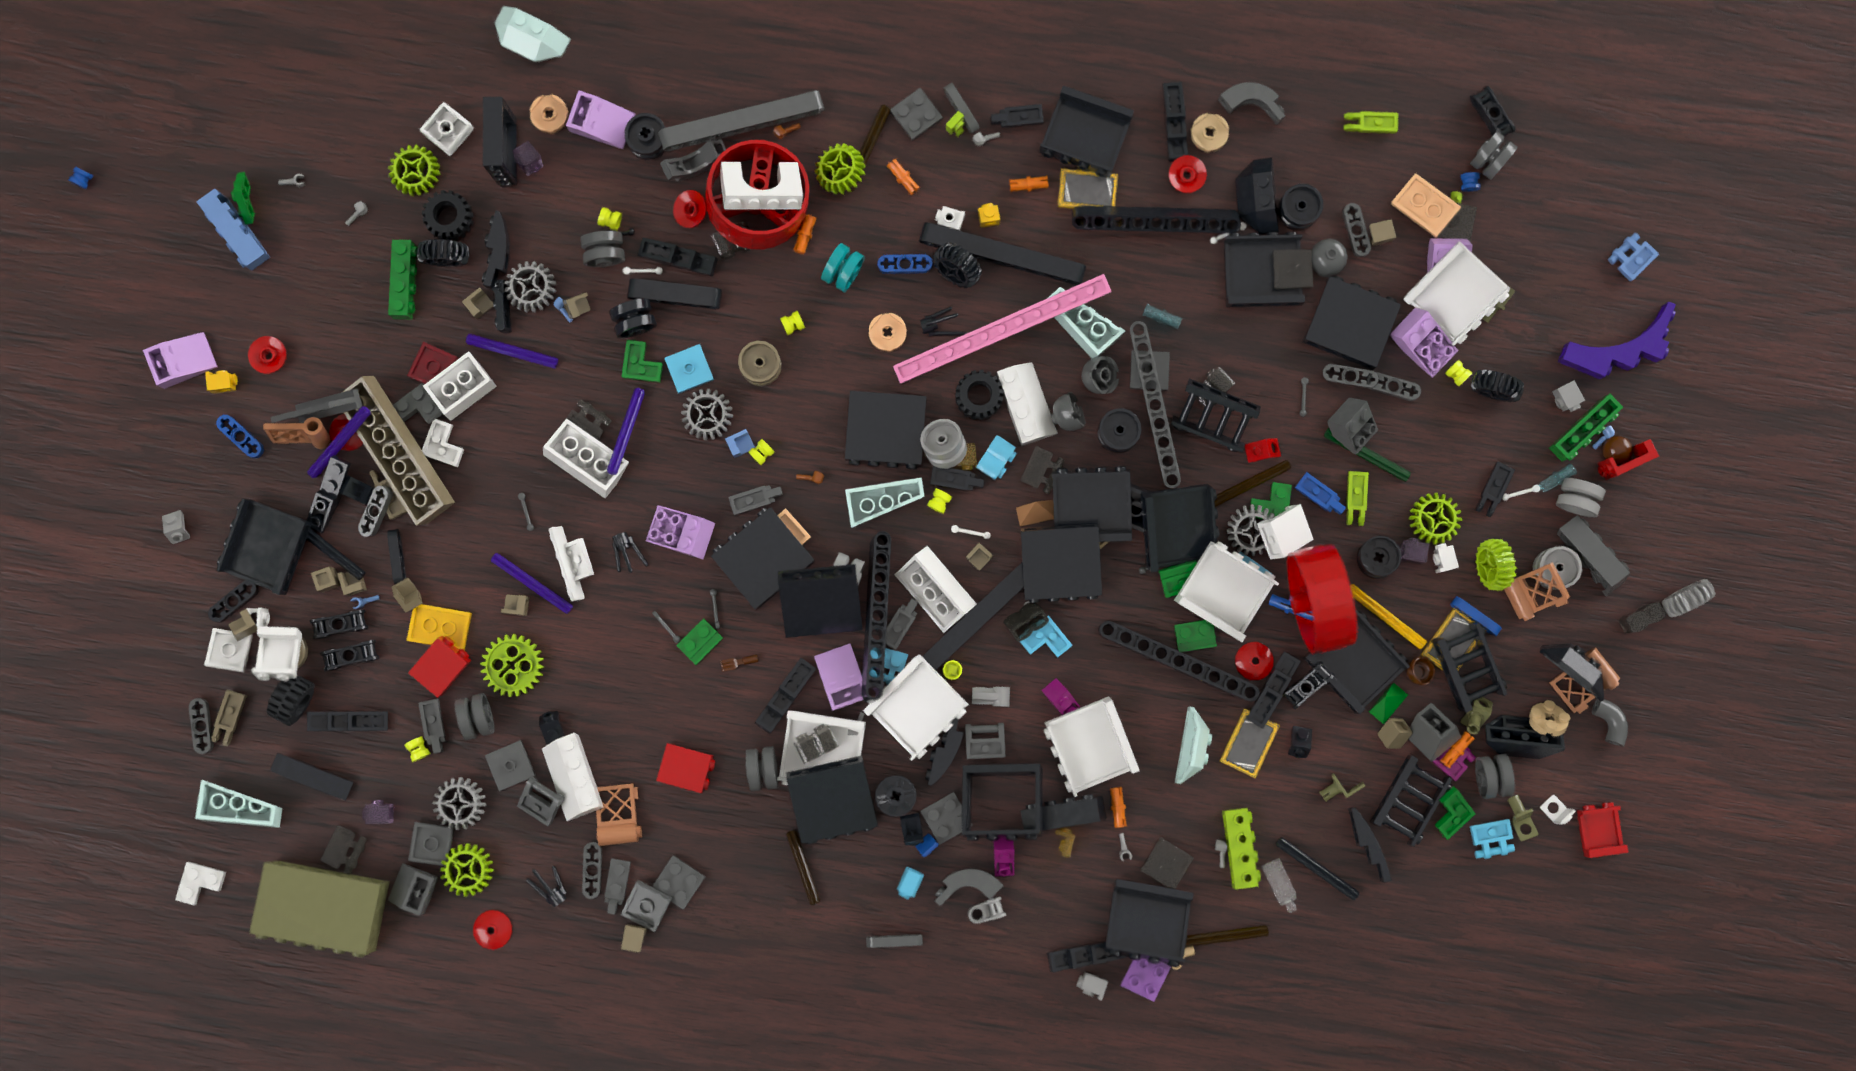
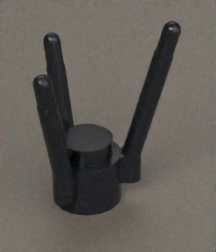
M951 306L932 315L925 316V319L920 320L923 334L928 333L929 337L935 335L960 336L967 334V332L935 331L938 329L937 323L958 317V314L955 313L936 319V317L952 310Z
M627 532L619 533L612 537L618 572H621L619 551H622L628 571L632 573L631 564L626 552L630 548L629 544L646 567L649 565L634 543L632 536L628 537Z
M552 866V870L559 890L557 887L551 890L535 869H532L533 874L548 893L543 892L529 878L526 881L549 905L552 904L553 907H556L567 899L564 895L567 891L562 885L555 866Z

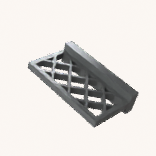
M353 389L295 405L296 411L270 418L273 423L298 417L299 422L304 423L306 419L311 417L320 419L361 408L362 404L358 389Z

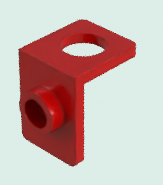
M1277 438L1245 444L1249 463L1267 458L1281 457ZM1272 443L1275 446V453L1273 452L1271 447Z

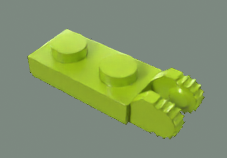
M1360 112L1344 114V119H1359V124L1344 125L1345 131L1398 132V113Z
M1348 472L1347 525H1351L1353 522V510L1359 511V526L1364 525L1365 511L1367 510L1368 472Z

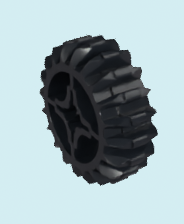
M424 240L418 244L417 260L421 263L437 267L463 266L467 264L469 259V247L464 243L450 240Z
M944 243L936 250L933 256L934 266L938 269V273H941L948 282L950 281L953 285H958L960 288H971L982 275L981 265L977 262V258H974L972 253H969L967 249H963L961 245L957 246L956 243Z
M1478 370L1474 373L1471 380V389L1475 393L1504 402L1519 401L1524 391V383L1520 379L1497 371Z

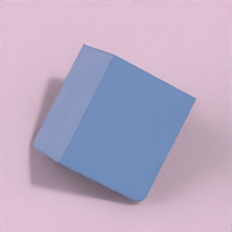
M746 429L725 438L734 458L747 453L751 448H755Z

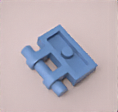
M1637 233L1627 237L1623 241L1624 243L1619 248H1616L1608 258L1611 264H1614L1617 260L1622 263L1617 269L1630 282L1659 255L1646 241L1639 245L1636 242L1640 238ZM1630 248L1634 252L1627 257L1624 253Z

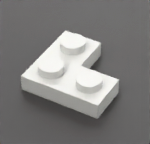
M435 419L431 424L422 451L429 458L458 467L464 449L447 443L453 425Z
M186 862L175 900L196 905L202 887L221 891L226 872Z

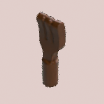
M756 654L743 657L740 660L735 658L721 660L720 664L722 672L737 669L741 664L747 665L759 662Z

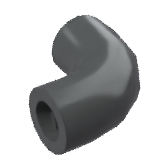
M1596 699L1592 707V715L1606 721L1608 732L1605 741L1624 747L1628 733V723L1625 714L1619 706L1609 700L1604 699L1601 702Z

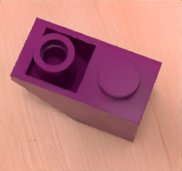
M1056 678L1041 690L1061 715L1081 708L1069 691Z
M998 838V841H993L995 876H1014V842L1006 840V838Z

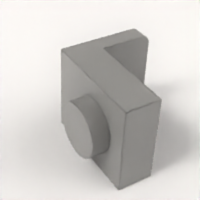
M181 510L162 516L164 535L172 544L190 538V534L185 529L184 514Z

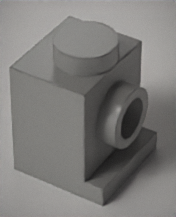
M1084 972L1083 976H1079L1076 986L1083 989L1084 994L1093 997L1094 994H1097V998L1102 1000L1108 981L1107 979Z

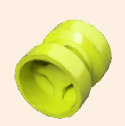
M603 207L599 214L598 225L602 227L608 226L611 230L617 231L621 223L622 213L617 211L611 212L608 208Z
M798 311L793 312L789 317L784 316L780 318L787 335L793 334L797 329L802 330L805 328Z
M1457 360L1445 374L1448 377H1452L1454 383L1459 387L1470 377L1472 372L1469 369H1465L1463 363Z
M763 439L757 443L755 448H751L748 451L760 465L765 462L768 456H772L775 453Z
M935 488L933 492L934 498L929 500L927 506L944 514L946 503L951 501L952 496Z
M954 660L946 662L943 667V674L949 680H956L962 673L960 663Z
M422 736L404 745L406 750L411 753L410 758L412 762L430 755L429 749L424 746L425 741Z

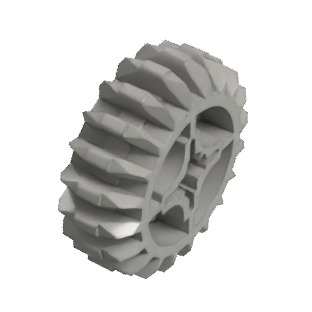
M525 261V267L519 263L518 270L512 268L511 270L514 274H507V277L511 280L505 281V285L510 287L504 289L506 293H510L507 295V299L512 300L511 304L513 306L517 305L518 310L524 307L525 312H528L530 307L532 312H536L537 306L540 310H543V303L549 306L550 304L547 299H554L550 293H556V289L552 288L556 285V282L551 281L554 275L549 274L550 270L548 268L544 269L543 264L537 266L535 261L532 262L531 266L528 261ZM534 273L527 279L521 278L526 274ZM540 275L545 281L544 290L538 287ZM531 283H532L533 286H534L536 289L533 288L532 290H531V289L529 290V289L525 286V284H526V285H529V284L531 285ZM517 284L523 288L521 298L518 297L516 292ZM533 295H539V296H540L539 298H537V299H535V300L527 301L528 299L530 300V298H531Z
M700 389L699 396L695 392L692 393L694 396L693 400L687 397L689 405L683 404L687 411L683 410L681 414L687 417L682 418V422H689L684 427L685 429L692 428L689 432L691 435L697 431V439L703 434V439L707 440L710 434L711 439L714 440V433L721 437V429L725 432L728 431L724 425L732 424L727 418H733V414L727 412L733 409L731 406L726 407L730 402L728 399L723 401L724 394L717 397V390L711 395L710 389H707L706 394ZM704 400L714 401L708 406H702L698 404L699 402ZM719 404L722 407L721 421L715 417ZM694 408L699 412L696 424L692 420ZM700 409H702L704 412H708V410H710L711 417L714 420H712L711 418H707V416L706 419H704L705 416ZM708 422L713 423L714 425H716L715 427H713V428H711V429H701V428H700L701 426H704V424H706V423H708Z
M1253 504L1250 505V510H1247V507L1244 505V512L1241 513L1237 509L1236 513L1238 516L1231 515V519L1234 522L1228 521L1227 523L1228 526L1232 527L1227 529V533L1231 534L1228 536V540L1233 541L1232 547L1238 546V552H1241L1244 548V555H1248L1249 551H1251L1252 556H1255V551L1257 550L1262 555V549L1265 548L1266 551L1267 549L1263 540L1257 543V538L1261 533L1255 516L1261 517L1264 520H1271L1274 518V514H1268V508L1261 512V505L1257 506V510H1254ZM1249 517V522L1238 528L1240 522ZM1252 522L1254 524L1255 529L1257 530L1253 534V537L1251 532L1248 530H1251L1250 527H1252ZM1237 534L1248 536L1250 544L1243 542Z
M1703 579L1685 586L1666 597L1662 601L1663 609L1669 617L1680 616L1708 602L1716 593L1712 584L1707 579Z
M459 777L458 782L455 778H451V784L445 781V788L442 786L438 787L441 794H434L439 800L433 801L434 805L438 804V808L433 809V811L440 812L436 817L437 819L444 818L441 823L442 825L447 824L449 821V829L454 827V824L456 830H460L461 824L464 829H468V823L474 826L473 818L480 821L481 818L478 813L484 814L485 812L480 809V806H486V803H481L480 800L484 799L485 795L479 796L478 794L482 792V788L475 790L477 783L474 782L470 785L471 779L469 778L465 782L463 777ZM457 788L454 798L446 800L448 793ZM463 788L471 793L474 801L466 799ZM458 798H460V802L468 804L460 806L461 809H459V805L451 803L459 801ZM445 806L453 809L455 818L448 814ZM467 807H473L471 814L462 820L464 810Z

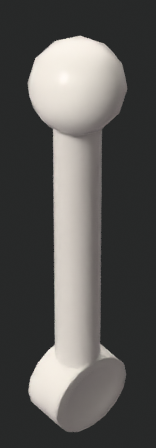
M1241 223L1240 231H1243L1246 228L1245 223ZM1224 233L1217 237H1211L1210 242L1212 244H1216L1218 240L1228 236L1231 233Z
M625 267L623 272L625 275L630 273L662 274L663 269L661 267L656 269H630Z
M1534 485L1532 488L1511 494L1504 493L1502 500L1507 501L1511 497L1529 492H1539L1540 486Z
M956 525L951 528L953 533L962 532L982 536L985 539L991 537L989 532L982 533L961 529Z

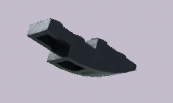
M497 210L490 218L489 225L491 229L485 236L486 247L492 253L488 255L487 264L489 265L487 271L483 273L482 282L490 290H492V282L497 280L499 272L507 273L510 255L507 225L503 215Z
M335 455L330 457L320 490L315 494L307 521L312 522L311 528L320 533H324L342 497L339 491L351 465L350 462Z
M957 718L951 722L953 726L948 730V733H943L941 744H945L944 748L936 747V750L931 751L929 761L933 762L932 769H927L925 780L929 781L928 785L932 786L941 778L957 754L963 737L962 732L956 731Z

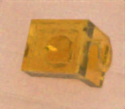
M975 443L967 444L966 456L957 464L958 468L969 471L977 466Z
M1055 829V834L1065 836V840L1061 839L1059 851H1062L1061 856L1070 858L1075 835L1071 834V829Z

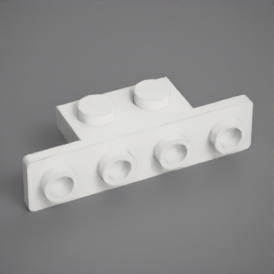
M563 527L549 528L550 539L554 545L556 558L559 561L561 574L567 587V593L571 601L582 600L585 597L579 580L594 575L584 540L579 538L567 543Z

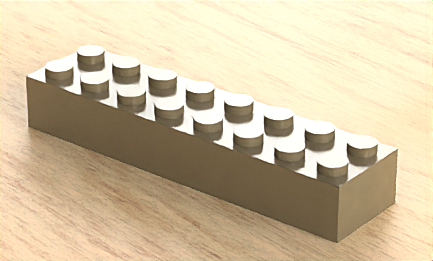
M362 376L343 391L358 389L362 407L365 406L371 411V414L357 429L356 433L415 525L428 524L452 506L455 501L374 376ZM360 408L344 412V414L350 421Z

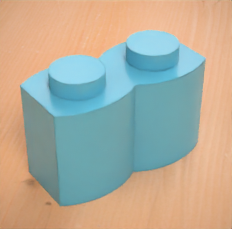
M996 435L976 466V469L994 480L997 477L1001 479L1007 470L1004 466L1008 461L1011 463L1017 454L1015 452L1016 447Z
M906 866L897 886L899 895L907 899L915 897L924 874Z

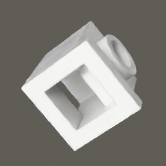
M943 206L942 210L938 209L935 220L938 221L937 225L960 231L965 212ZM947 215L953 216V219H952V220H947V219H946V216H947Z
M1444 543L1435 546L1433 561L1435 565H1438V569L1435 570L1436 573L1459 568L1453 545L1447 546Z

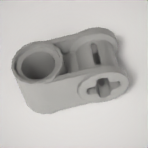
M1001 896L972 905L967 912L969 919L973 923L978 924L1006 916V912H1003L1000 902ZM980 909L982 916L979 919H973V910Z

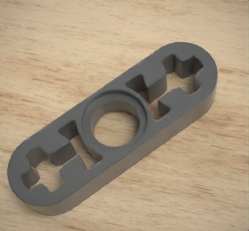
M950 83L943 87L947 98L956 112L959 110L964 115L963 123L968 131L972 134L979 130L980 127L955 86Z
M1349 203L1342 211L1353 254L1356 257L1363 258L1371 251V244L1361 208L1356 203ZM1350 208L1352 211H1356L1354 220L1359 219V221H1354L1351 224L1349 222L1353 220L1352 215L1347 213ZM1359 226L1362 230V233L1360 235H1354L1352 233V227ZM1364 237V239L1360 241L1362 247H1366L1363 253L1361 250H1357V248L1360 246L1358 239Z
M1329 364L1323 369V376L1329 382L1374 388L1379 381L1378 375L1371 370ZM1334 368L1335 372L1340 373V369H1344L1342 380H1338L1340 377L1338 375H1333L1332 378H1329V374H1326V372ZM1348 371L1356 373V379L1352 382L1345 379V374ZM1359 372L1363 373L1362 377H1368L1371 374L1375 382H1371L1368 385L1366 380H1361V384L1357 383L1360 378Z
M1375 372L1379 378L1378 382H1384V379L1387 380L1384 384V389L1381 388L1382 384H1377L1374 388H1368L1372 391L1407 401H1414L1421 395V388L1418 384ZM1371 374L1366 378L1368 385L1372 382L1370 379H1373ZM1389 382L1397 383L1398 390L1396 392L1389 390ZM1412 387L1414 388L1413 391L1416 392V394L1412 395V397L1409 396L1410 393L1407 391H1403L1402 394H1400L1402 388L1409 390Z
M383 485L374 488L358 526L359 533L362 536L369 537L377 534L393 497V491L389 486ZM374 506L379 509L377 516H374L372 512Z
M195 698L189 703L193 748L199 754H208L214 747V742L211 740L213 733L209 703L205 699ZM198 702L199 704H203V708L200 709V714L199 710L195 709V706L198 705ZM196 715H199V716H200V715H205V718H204V717H198V718H196ZM201 720L206 723V729L202 732L198 731L196 727L197 723ZM207 734V737H203V739L202 737L198 738V735ZM203 741L208 744L204 749L199 746Z
M590 842L584 847L582 893L588 899H594L601 893L603 850L598 842ZM592 845H594L595 849H598V852L594 854V859L598 858V862H587V858L592 859V853L588 852ZM591 864L595 865L598 869L595 876H591L587 872V868ZM587 878L598 879L597 882H593V888L597 889L593 895H590V892L587 891V888L591 886V881L587 882Z
M922 934L866 937V947L869 948L923 945Z

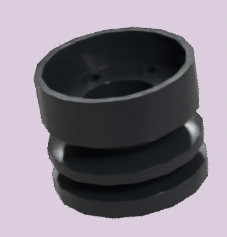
M1376 536L1360 547L1357 553V563L1363 574L1370 578L1380 579L1387 577L1397 570L1401 563L1402 554L1400 547L1394 540L1386 536ZM1376 555L1382 556L1380 563L1379 561H1374L1373 558H1375Z
M892 775L880 782L876 789L875 799L883 813L899 817L907 814L913 808L916 802V790L909 779L900 775ZM892 791H895L896 793H901V795L899 796V801H896V799H891V796L893 795Z

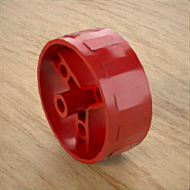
M765 140L739 142L722 152L711 167L707 178L705 195L707 213L718 233L737 246L748 249L776 247L791 238L803 223L808 208L809 181L803 165L788 149L777 143ZM753 160L749 186L758 190H769L772 163L778 166L779 162H798L803 192L801 209L799 211L797 209H724L722 194L712 195V187L720 175L721 162ZM747 211L755 215L762 213L779 227L767 231H753L742 228L727 218Z
M1332 544L1290 552L1287 556V578L1292 611L1294 614L1307 613L1313 616V621L1295 615L1300 634L1308 651L1311 654L1324 653L1354 645L1357 638L1354 601L1343 562L1336 548Z

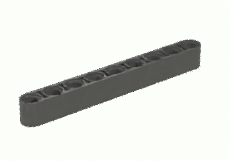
M812 91L663 128L658 131L663 150L673 151L822 113L825 108L819 91Z
M1136 321L1130 327V336L1162 479L1166 487L1176 488L1181 482L1149 334L1146 324ZM1136 325L1143 327L1144 333L1142 335L1134 334L1133 328ZM1138 345H1147L1148 352L1140 354L1137 351ZM1145 362L1152 365V371L1149 373H1145L1141 369L1142 364ZM1149 381L1156 383V390L1153 392L1148 391L1145 387ZM1152 400L1160 402L1161 407L1159 410H1152L1150 408ZM1158 418L1163 419L1165 422V426L1162 429H1157L1154 426V421ZM1166 437L1169 440V445L1166 448L1160 447L1158 445L1159 438ZM1164 456L1172 457L1173 464L1166 467L1163 465L1162 459ZM1174 474L1177 477L1175 485L1167 483L1168 475Z

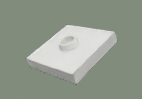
M213 628L204 666L245 672L253 635L251 634L237 641L232 631Z

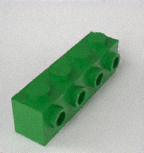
M392 240L388 315L393 319L413 320V314L415 313L414 295L416 294L415 276L417 275L415 263L418 256V247L411 240Z
M1611 394L1602 397L1560 436L1549 449L1561 462L1567 459L1569 461L1578 454L1577 450L1579 448L1586 447L1592 441L1590 438L1594 434H1600L1606 428L1604 425L1608 421L1612 422L1619 416L1618 412L1623 406Z

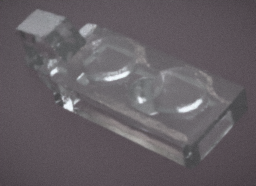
M1277 858L1262 865L1261 868L1277 902H1279L1280 906L1285 904L1289 913L1296 911L1297 908L1293 901L1297 899L1296 892L1281 860Z

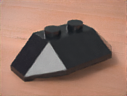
M1273 158L1253 160L1235 179L1239 217L1259 234L1279 232Z
M1571 643L1541 646L1539 652L1599 701L1602 702L1604 700L1603 674L1600 662L1593 657L1590 659L1585 655L1586 652L1580 646H1574Z
M1500 715L1485 725L1486 743L1498 754H1507V756L1542 759L1565 750L1563 734L1560 736H1552L1553 734L1546 733V735L1540 734L1531 727L1529 723L1530 718Z

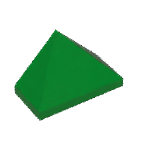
M1393 682L1368 712L1384 724L1408 694Z

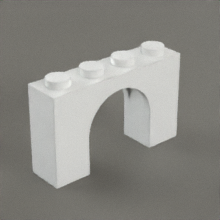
M721 162L720 181L724 209H801L803 192L798 162H779L777 172L778 185L769 190H758L750 187L743 179L741 162Z

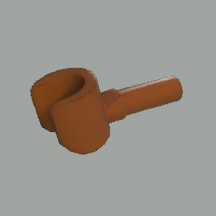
M798 123L785 129L778 125L774 128L773 133L778 139H782L787 133L800 128V125Z
M814 471L813 476L796 475V479L808 480L817 484L822 483L824 475L818 471Z

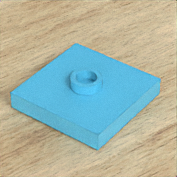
M700 344L665 357L678 394L714 380Z

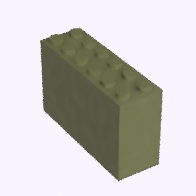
M277 860L265 862L250 933L256 934L255 937L259 939L272 937L275 938L276 942L287 943V941H294V945L306 946L308 944L314 945L313 948L318 950L331 948L334 953L344 954L345 952H352V956L364 957V955H369V953L376 951L390 881Z

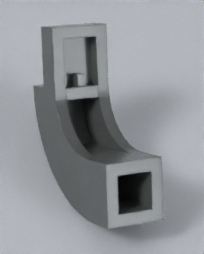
M1247 82L1234 85L1223 92L1218 99L1229 114L1240 106L1254 104L1261 107L1276 125L1282 122L1285 117L1284 109L1279 104L1276 105L1280 96L1269 87L1259 83Z
M721 139L708 141L695 152L679 158L664 159L660 165L668 180L684 181L710 170L715 160L726 148Z
M976 868L959 869L950 873L942 880L947 887L944 888L942 886L934 894L936 896L934 900L941 906L954 891L964 886L979 889L990 900L1003 887V884L992 874Z

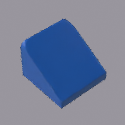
M929 833L923 837V843L915 846L923 857H926L938 846V842Z

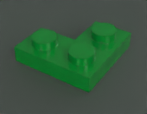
M245 172L237 173L231 195L233 201L238 204V214L240 218H243L245 225L253 224L255 212L249 199L251 187Z
M626 341L622 378L660 383L663 364L644 361L646 342Z
M1272 482L1270 501L1251 498L1250 505H1254V510H1257V506L1261 505V512L1268 508V514L1273 513L1274 517L1286 511L1285 507L1289 506L1292 485ZM1255 516V519L1264 520L1261 517Z
M1452 787L1439 799L1448 813L1435 824V827L1447 840L1476 814L1455 787Z

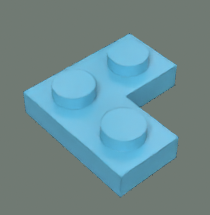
M1049 615L1018 639L1030 655L1044 643L1047 644L1057 658L1073 646Z

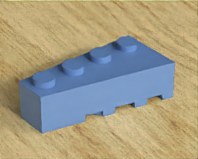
M213 189L196 201L204 211L206 218L216 227V232L227 241L226 245L230 251L237 254V261L243 268L247 267L253 270L270 258L250 228L245 225L244 220L239 217L237 210L229 199L221 192Z

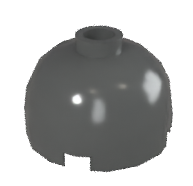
M1328 238L1320 240L1313 246L1309 252L1308 261L1311 269L1317 275L1329 278L1330 276H1336L1344 269L1348 255L1342 243Z
M1105 356L1091 358L1082 369L1081 376L1084 386L1095 394H1109L1113 392L1119 382V379H1116V372H1119L1116 362L1111 357Z
M1072 392L1062 395L1054 402L1053 414H1051L1053 423L1055 425L1058 424L1060 428L1066 431L1079 430L1084 428L1086 424L1081 406L1078 407L1075 403L1078 399Z

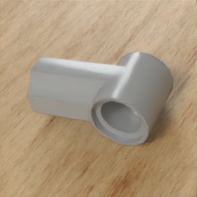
M972 687V704L1010 707V687Z

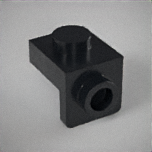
M347 475L339 493L367 505L374 487Z
M558 711L546 712L539 716V727L546 745L565 736L559 721Z
M1298 726L1292 727L1291 745L1288 755L1296 758L1308 757L1311 750L1312 729Z
M919 813L900 816L905 846H916L919 843H923L924 839Z

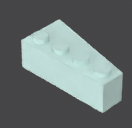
M1059 287V288H1058L1053 294H1051L1048 298H1050V297H1052V296H1054V295H1057V294H1059V293H1061V292H1063V291H1066V290H1064L1063 288ZM1084 304L1054 317L1091 358L1099 357L1125 332L1124 329L1118 328L1111 323L1112 321L1102 317L1094 309Z
M921 477L845 489L851 528L924 497Z

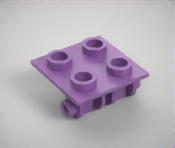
M1143 958L1133 960L1121 986L1154 1002L1171 967L1163 962L1159 964L1149 963L1148 959Z

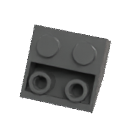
M1348 398L1327 421L1332 436L1353 454H1357L1378 431L1368 402L1355 398Z
M1432 703L1416 715L1410 727L1413 734L1409 737V740L1431 762L1461 738L1457 727Z
M402 863L388 901L403 910L419 916L423 915L427 910L439 877Z

